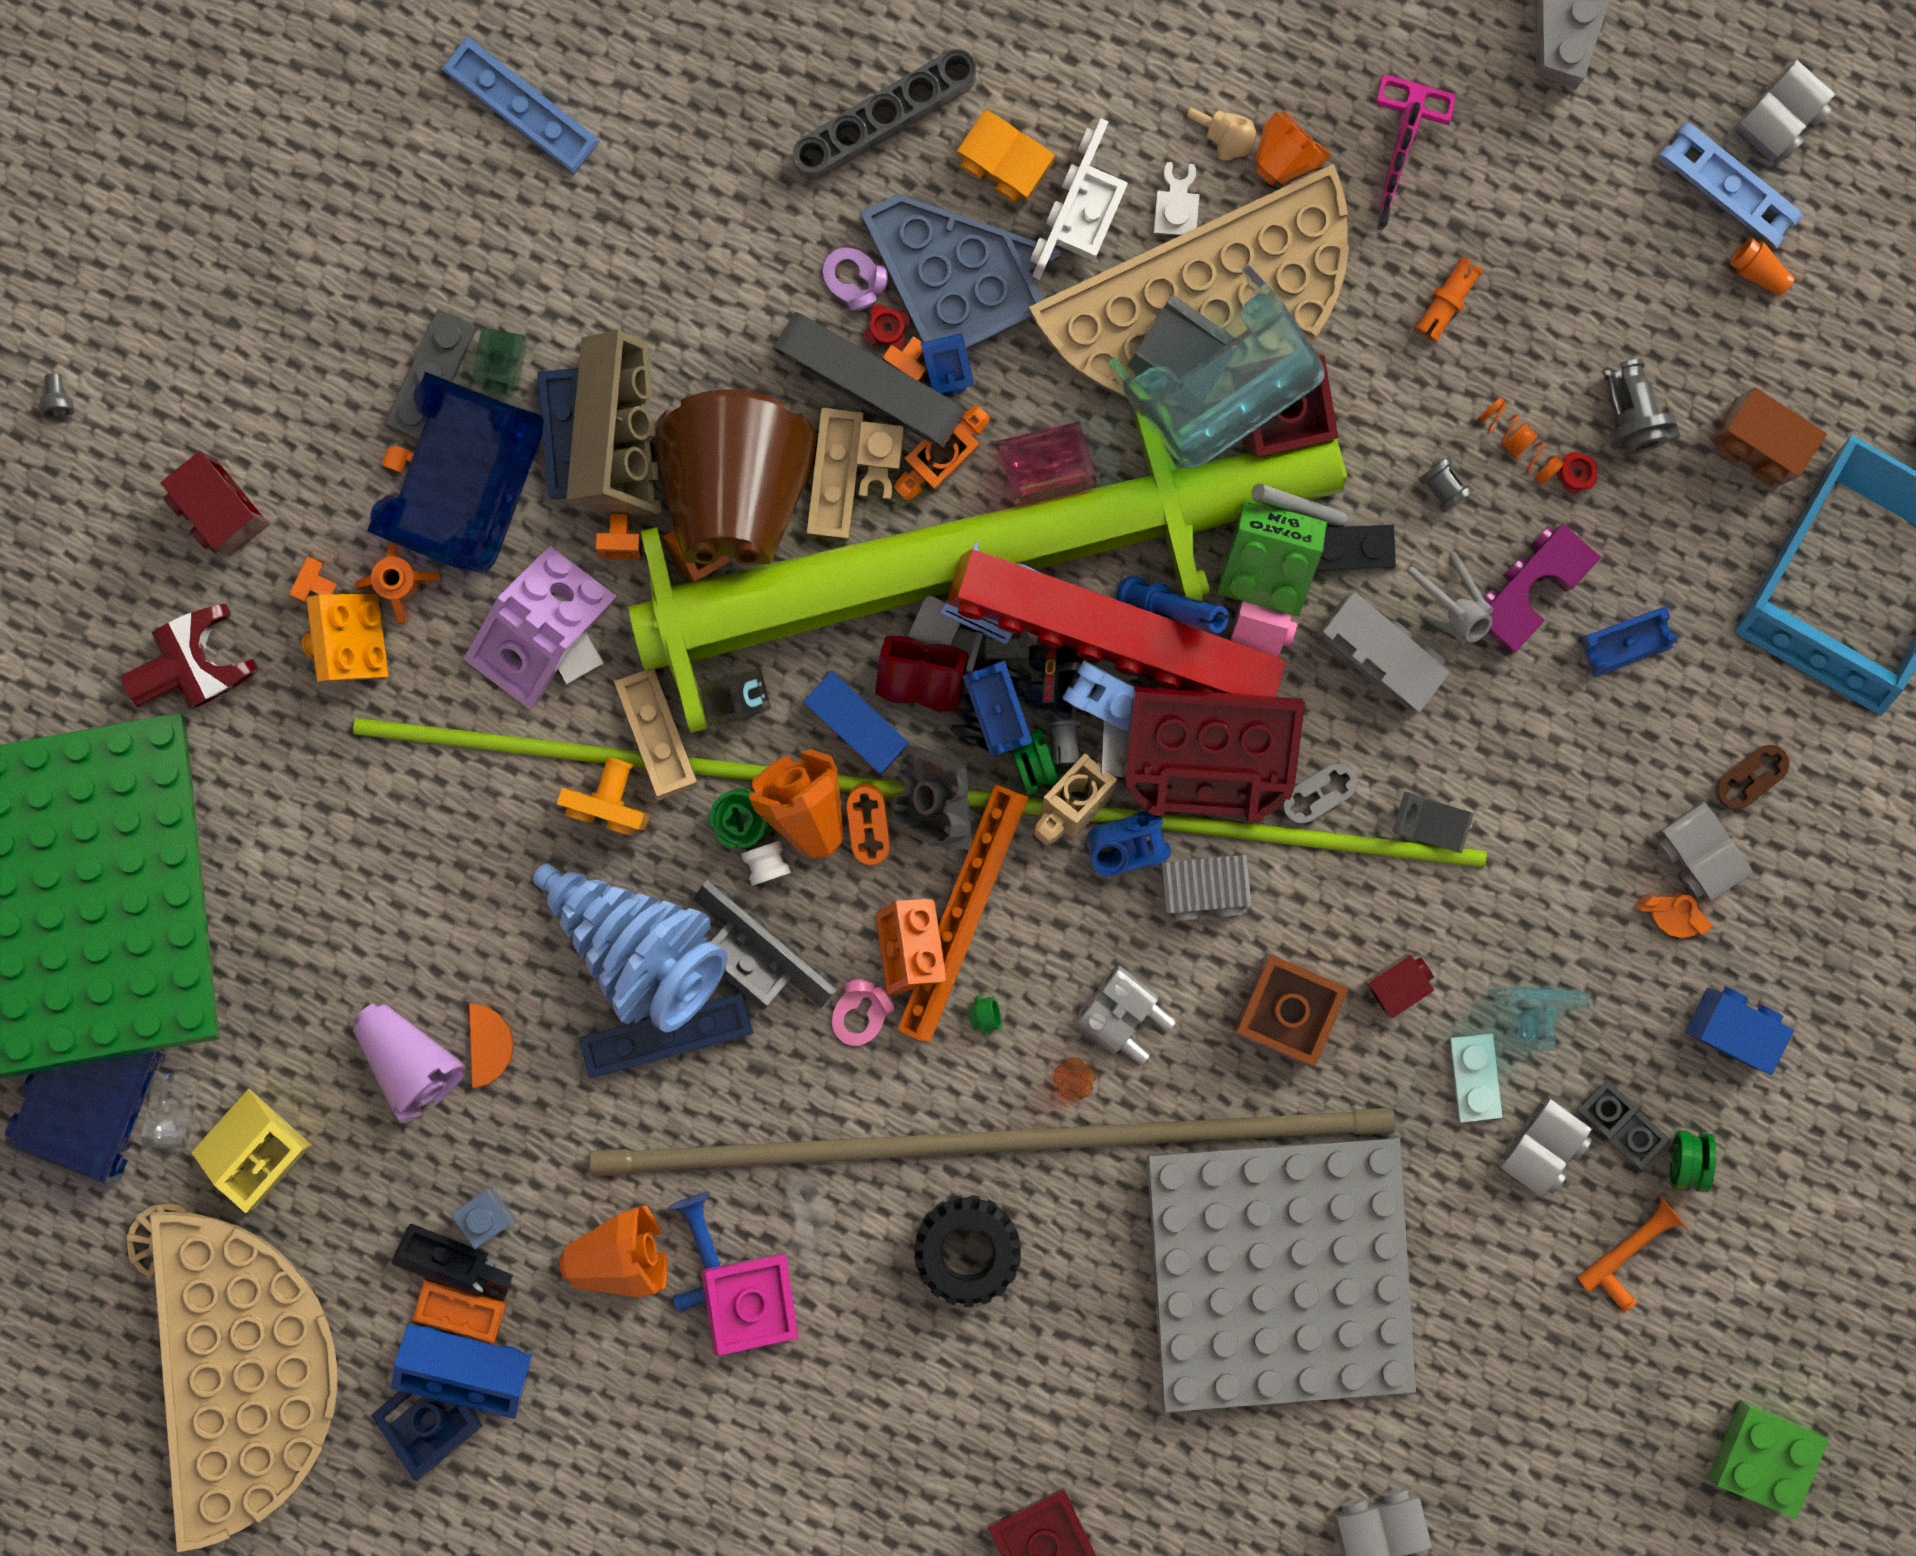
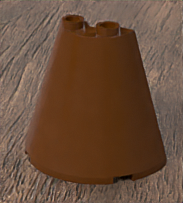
M724 389L702 392L681 400L679 408L672 412L666 410L659 417L655 424L656 437L651 439V451L654 461L658 462L659 478L684 563L707 565L715 563L718 557L732 556L742 565L771 564L816 460L818 436L812 424L802 413L794 415L784 409V401L766 394L747 390Z

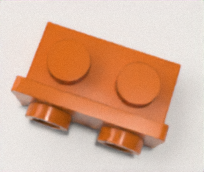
M934 900L895 901L875 913L887 995L904 994L919 985L940 984L946 980Z

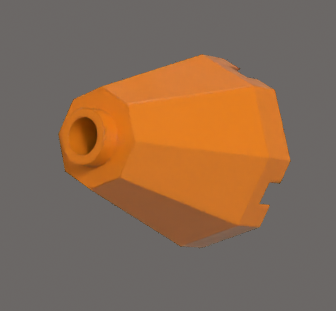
M809 749L800 752L803 759L792 762L790 756L779 758L757 775L752 781L755 793L750 792L749 800L756 813L799 852L811 858H825L837 850L843 838L838 769L832 756Z
M647 1205L631 1208L616 1215L564 1247V1255H561L559 1260L563 1278L569 1280L576 1289L632 1297L648 1296L665 1289L668 1259L666 1251L657 1255L656 1244L653 1235H662L658 1221Z

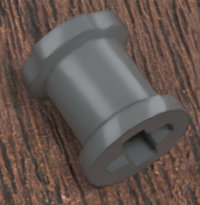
M1449 456L1418 478L1422 484L1427 483L1441 502L1439 508L1442 512L1447 511L1474 491L1470 485L1465 486L1450 466L1452 460Z

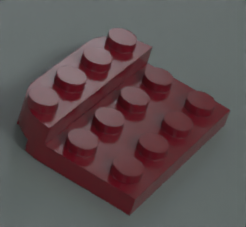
M1133 687L1125 763H1122L1123 777L1130 795L1139 805L1147 809L1148 813L1164 817L1165 811L1246 817L1247 822L1264 821V816L1277 810L1286 799L1290 800L1293 794L1305 702L1301 698Z

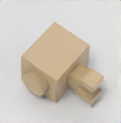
M861 421L857 466L868 468V473L861 481L859 496L868 497L869 485L874 481H879L884 485L883 499L891 500L892 484L888 478V471L900 472L904 426Z

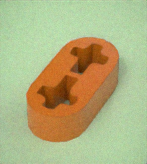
M872 783L858 784L851 790L847 799V816L852 851L858 861L866 865H875L886 859L890 850L891 839L886 800L883 791L878 786ZM863 793L868 794L870 800H877L878 803L872 806L871 819L865 820L863 808L860 806L855 807L854 804L860 801L861 794ZM866 828H873L875 841H882L883 845L878 846L877 852L874 855H869L867 848L860 847V844L864 843L866 839Z

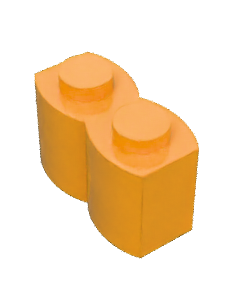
M984 109L957 150V157L962 160L959 165L962 170L978 180H981L983 175L997 183L994 188L995 191L1013 203H1016L1018 198L1028 203L1055 162V155L1051 151L986 109Z

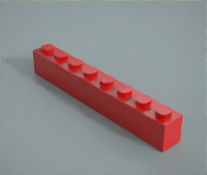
M973 548L961 555L947 600V604L957 607V613L963 617L973 620H982L985 617L997 621V627L1003 631L1013 634H1022V631L1038 636L1037 641L1043 645L1053 648H1061L1062 645L1076 649V655L1080 658L1093 662H1100L1102 658L1116 663L1115 669L1122 673L1134 676L1144 673L1155 677L1154 682L1157 685L1169 689H1179V686L1200 692L1276 697L1286 662L1284 659Z

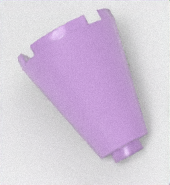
M371 1004L355 1017L357 1024L353 1032L393 1115L399 1122L406 1123L418 1118L422 1114L417 1108L428 1104L433 1099L436 1105L462 1081L464 1074L461 1071L466 1070L465 1065L388 1005L384 1004L377 1007L375 1004Z

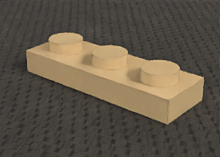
M829 408L821 409L807 535L849 540L858 470L857 456L861 421L863 422L864 419L863 412Z
M655 669L644 670L614 681L657 800L697 787L696 778Z

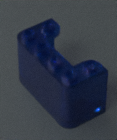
M158 1050L41 1071L35 1074L30 1073L21 1090V1097L25 1098L20 1113L13 1114L5 1131V1137L10 1138L9 1147L105 1185L121 1180L128 1159L123 1158V1155L120 1153L130 1149L132 1141L129 1140L157 1066L159 1063L164 1062L166 1054Z

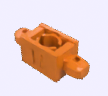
M980 406L971 407L962 417L963 421L957 425L952 433V436L965 450L959 455L958 445L955 443L953 445L954 457L950 462L946 464L935 462L933 464V469L941 472L938 476L919 459L925 452L927 463L931 462L930 450L935 445L929 441L922 440L904 458L905 463L912 471L909 474L906 471L896 481L894 490L905 501L912 500L923 491L921 486L924 483L935 492L948 478L954 476V473L979 449V443L972 436L975 433L979 436L988 426L990 420L989 415ZM951 437L946 444L949 445L951 443Z

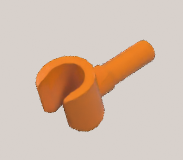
M392 446L386 450L382 465L388 469L391 468L394 471L403 473L407 461L414 464L443 467L444 457L417 454L399 446Z

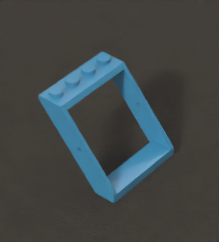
M1851 434L1826 467L1734 633L1882 716L1902 693L1916 669V635L1895 673L1768 602L1835 481L1916 526V471Z

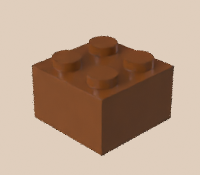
M1754 387L1736 398L1710 440L1718 444L1716 451L1721 456L1734 463H1738L1740 459L1754 468L1751 474L1767 485L1773 486L1775 482L1782 485L1800 477L1827 433Z
M1266 953L1233 1031L1315 1067L1349 988Z

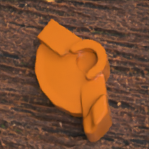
M1683 892L1675 893L1672 896L1645 894L1635 904L1636 909L1642 912H1651V917L1657 927L1671 936L1685 938L1697 934L1703 935L1713 926L1698 909L1695 898Z

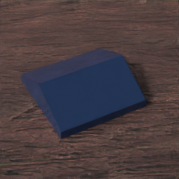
M399 1391L371 1416L413 1480L419 1481L483 1426L475 1409L426 1397H421L390 1424L385 1417L412 1395Z

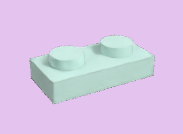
M1487 1033L1449 1038L1459 1122L1503 1118L1493 1034Z

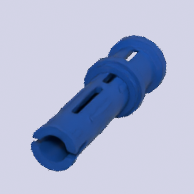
M1128 576L1120 583L1117 590L1116 600L1178 622L1209 630L1212 633L1222 632L1228 623V618L1215 615L1216 613L1224 616L1228 615L1225 607L1174 594L1167 585L1162 583L1150 585L1138 576Z

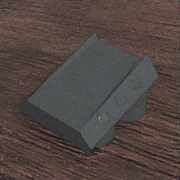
M1171 294L1139 342L1127 367L1134 371L1137 378L1145 383H1152L1168 394L1173 401L1196 413L1229 362L1240 341Z
M906 745L905 755L901 758L899 775L904 783V792L894 799L892 806V816L895 823L902 827L903 833L930 845L970 850L973 846L966 766L928 749Z

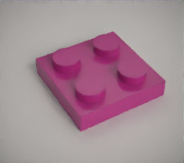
M779 1253L701 1270L713 1354L720 1356L798 1339L785 1254Z

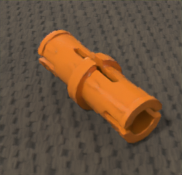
M1463 257L1459 258L1457 265L1443 287L1436 288L1432 294L1435 299L1420 322L1414 327L1420 334L1427 333L1432 323L1435 322L1426 338L1435 343L1438 342L1440 335L1455 312L1460 313L1465 306L1464 298L1478 277L1483 273V270L1478 265L1471 267L1464 278V274L1472 264V261Z

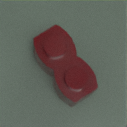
M886 636L879 655L875 694L894 703L917 702L924 707L938 712L957 711L964 689L963 676L966 674L968 653L950 645H926L910 637Z

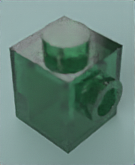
M481 327L472 378L478 383H483V391L507 395L508 388L519 390L528 342L524 335Z

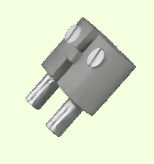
M1116 965L1097 987L1098 991L1095 995L1089 997L1077 1013L1073 1023L1112 1054L1117 1053L1121 1049L1140 1065H1143L1149 1058L1150 1053L1130 1038L1135 1032L1133 1029L1139 1021L1142 1022L1147 1016L1168 1032L1176 1020L1156 1005L1158 1000L1156 993L1120 965Z

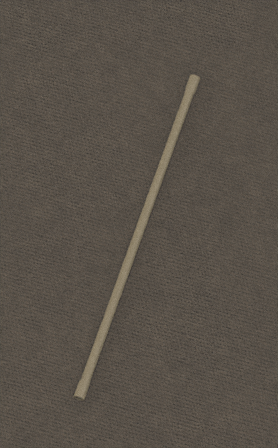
M1376 1108L1323 1114L631 1151L629 1149L590 1151L591 1176L627 1175L632 1172L1346 1133L1356 1135L1386 1134L1395 1132V1118L1393 1108Z

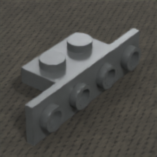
M708 880L701 886L693 900L724 925L711 941L727 951L728 961L723 977L763 1011L789 981L822 1008L837 990L830 984L829 978L821 970L811 968L802 961L792 945L786 941L778 940L769 933L759 917L752 913H746L736 905L733 897L726 889L718 885L714 886Z

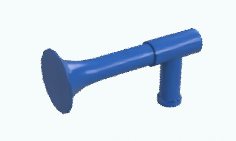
M709 1192L677 1201L668 1207L669 1210L679 1212L687 1221L704 1269L720 1266L704 1218V1203L710 1195ZM703 1287L673 1295L674 1303L679 1313L685 1309L706 1303Z

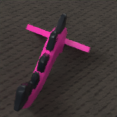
M1383 74L1376 105L1396 110L1403 114L1399 120L1398 135L1382 193L1377 221L1378 230L1382 231L1388 224L1390 206L1411 145L1420 126L1421 118L1449 126L1456 94ZM1390 85L1406 90L1408 92L1407 101L1399 102L1386 98L1383 94L1385 86ZM1432 97L1447 102L1449 105L1447 113L1441 114L1426 109L1424 107L1425 98Z

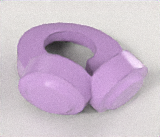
M848 247L837 249L827 256L823 265V278L827 286L838 298L848 303L851 311H859L873 305L877 300L876 295H881L886 288L888 280L887 268L875 265L866 254L857 249ZM844 260L855 262L860 270L859 275L869 283L868 289L861 290L853 283L843 284L839 282L835 276L837 265Z

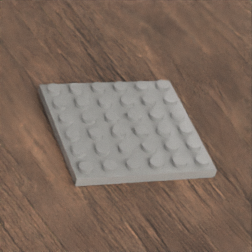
M1400 1138L1346 1140L1147 1155L1162 1410L1164 1412L1416 1393Z

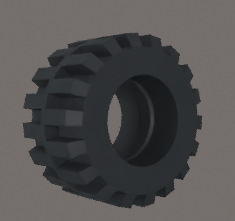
M962 1195L952 1197L950 1201H942L936 1205L932 1212H928L924 1217L916 1235L914 1260L916 1269L920 1273V1279L924 1285L931 1289L933 1295L937 1298L940 1296L946 1299V1303L954 1306L956 1303L964 1304V1307H974L975 1303L982 1302L984 1305L992 1302L991 1298L996 1295L1000 1297L1006 1291L1009 1283H1013L1017 1275L1016 1272L1021 1261L1018 1231L1005 1210L1002 1211L997 1207L996 1203L989 1199L985 1201L980 1199V1196L974 1195L962 1198ZM972 1226L979 1228L988 1235L992 1242V1259L988 1266L977 1274H958L952 1271L944 1261L942 1254L944 1240L951 1231L959 1227Z

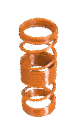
M1499 397L1477 418V421L1483 424L1496 410L1501 408L1489 425L1488 432L1495 430L1492 426L1506 407L1504 399ZM1514 415L1507 420L1511 421L1516 418L1502 438L1501 445L1505 447V450L1511 456H1514L1513 459H1518L1521 456L1520 454L1537 438V434L1531 430L1527 423H1523L1517 428V432L1507 440V436L1519 420V415ZM1539 442L1532 447L1536 448L1542 445L1526 468V472L1533 471L1534 468L1530 467L1545 447V442ZM1558 455L1546 458L1545 461H1551L1534 477L1539 486L1549 480L1564 465V462L1557 458Z

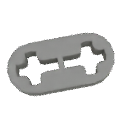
M1335 763L1326 766L1294 787L1290 800L1286 799L1282 804L1285 816L1295 823H1307L1347 800L1354 794L1357 787L1355 772L1347 765ZM1335 771L1337 775L1344 773L1347 775L1349 780L1344 783L1346 791L1343 794H1340L1338 790H1332L1324 795L1320 788L1331 781L1330 772ZM1315 792L1319 799L1309 804L1308 809L1310 813L1307 816H1304L1302 812L1293 813L1290 807L1295 803L1293 796L1296 793H1299L1301 797H1307Z

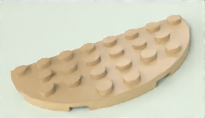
M1334 164L1325 167L1044 299L1027 309L1049 344L1068 364L1086 378L1105 389L1137 401L1164 406H1181L1152 383H1145L1137 378L1134 371L1127 367L1133 352L1169 296L1173 294L1240 341L1202 404H1210L1233 398L1234 391L1230 367L1305 351L1313 339L1320 333L1333 310L1346 273L1349 253L1346 217L1348 215L1347 204Z
M151 1212L150 1221L177 1552H183L229 1539L230 1535L245 1529L256 1521L257 1523L262 1521L297 1489L319 1456L330 1427L331 1419L333 1418L337 1395V1361L329 1323L317 1296L297 1268L276 1248L255 1234L217 1218L192 1213Z

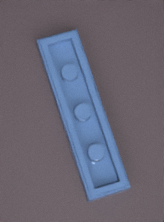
M468 36L441 69L574 175L600 143L598 138Z

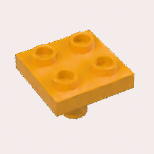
M378 593L324 594L306 597L310 631L304 633L301 645L308 657H314L317 682L369 680L389 677Z
M608 756L596 793L592 792L589 795L573 789L561 788L557 801L558 805L567 807L566 816L588 823H594L595 817H600L608 820L605 828L626 835L634 836L636 829L646 830L651 816L649 813L624 806L621 798L633 764Z

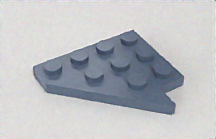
M896 194L860 212L922 342L962 333L966 350L1032 319L1027 308L1043 300L1031 275V272L1035 271L1037 264L1030 261L1037 242L901 194ZM1053 248L1047 264L1061 258L1062 255L1059 249Z

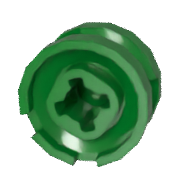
M1041 729L1030 732L1033 743L1011 750L1027 796L1036 793L1038 787L1047 785L1051 788L1058 783V777L1047 745L1043 740L1044 737ZM1021 754H1025L1032 775H1027Z
M751 787L737 788L719 796L712 805L709 815L710 828H713L717 836L716 839L724 846L733 849L748 848L765 840L773 830V827L756 813L749 800L750 792L755 793Z
M1677 1130L1672 1140V1143L1676 1144L1673 1151L1669 1171L1671 1187L1675 1190H1686L1687 1187H1694L1697 1192L1708 1193L1714 1181L1716 1168V1143L1714 1135L1700 1132L1698 1136H1691L1688 1131Z

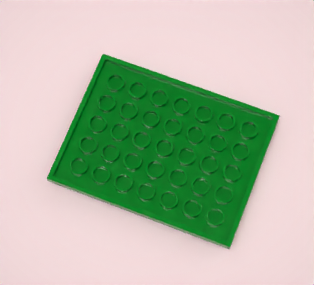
M180 712L0 745V1079L219 1040L189 746L184 715Z

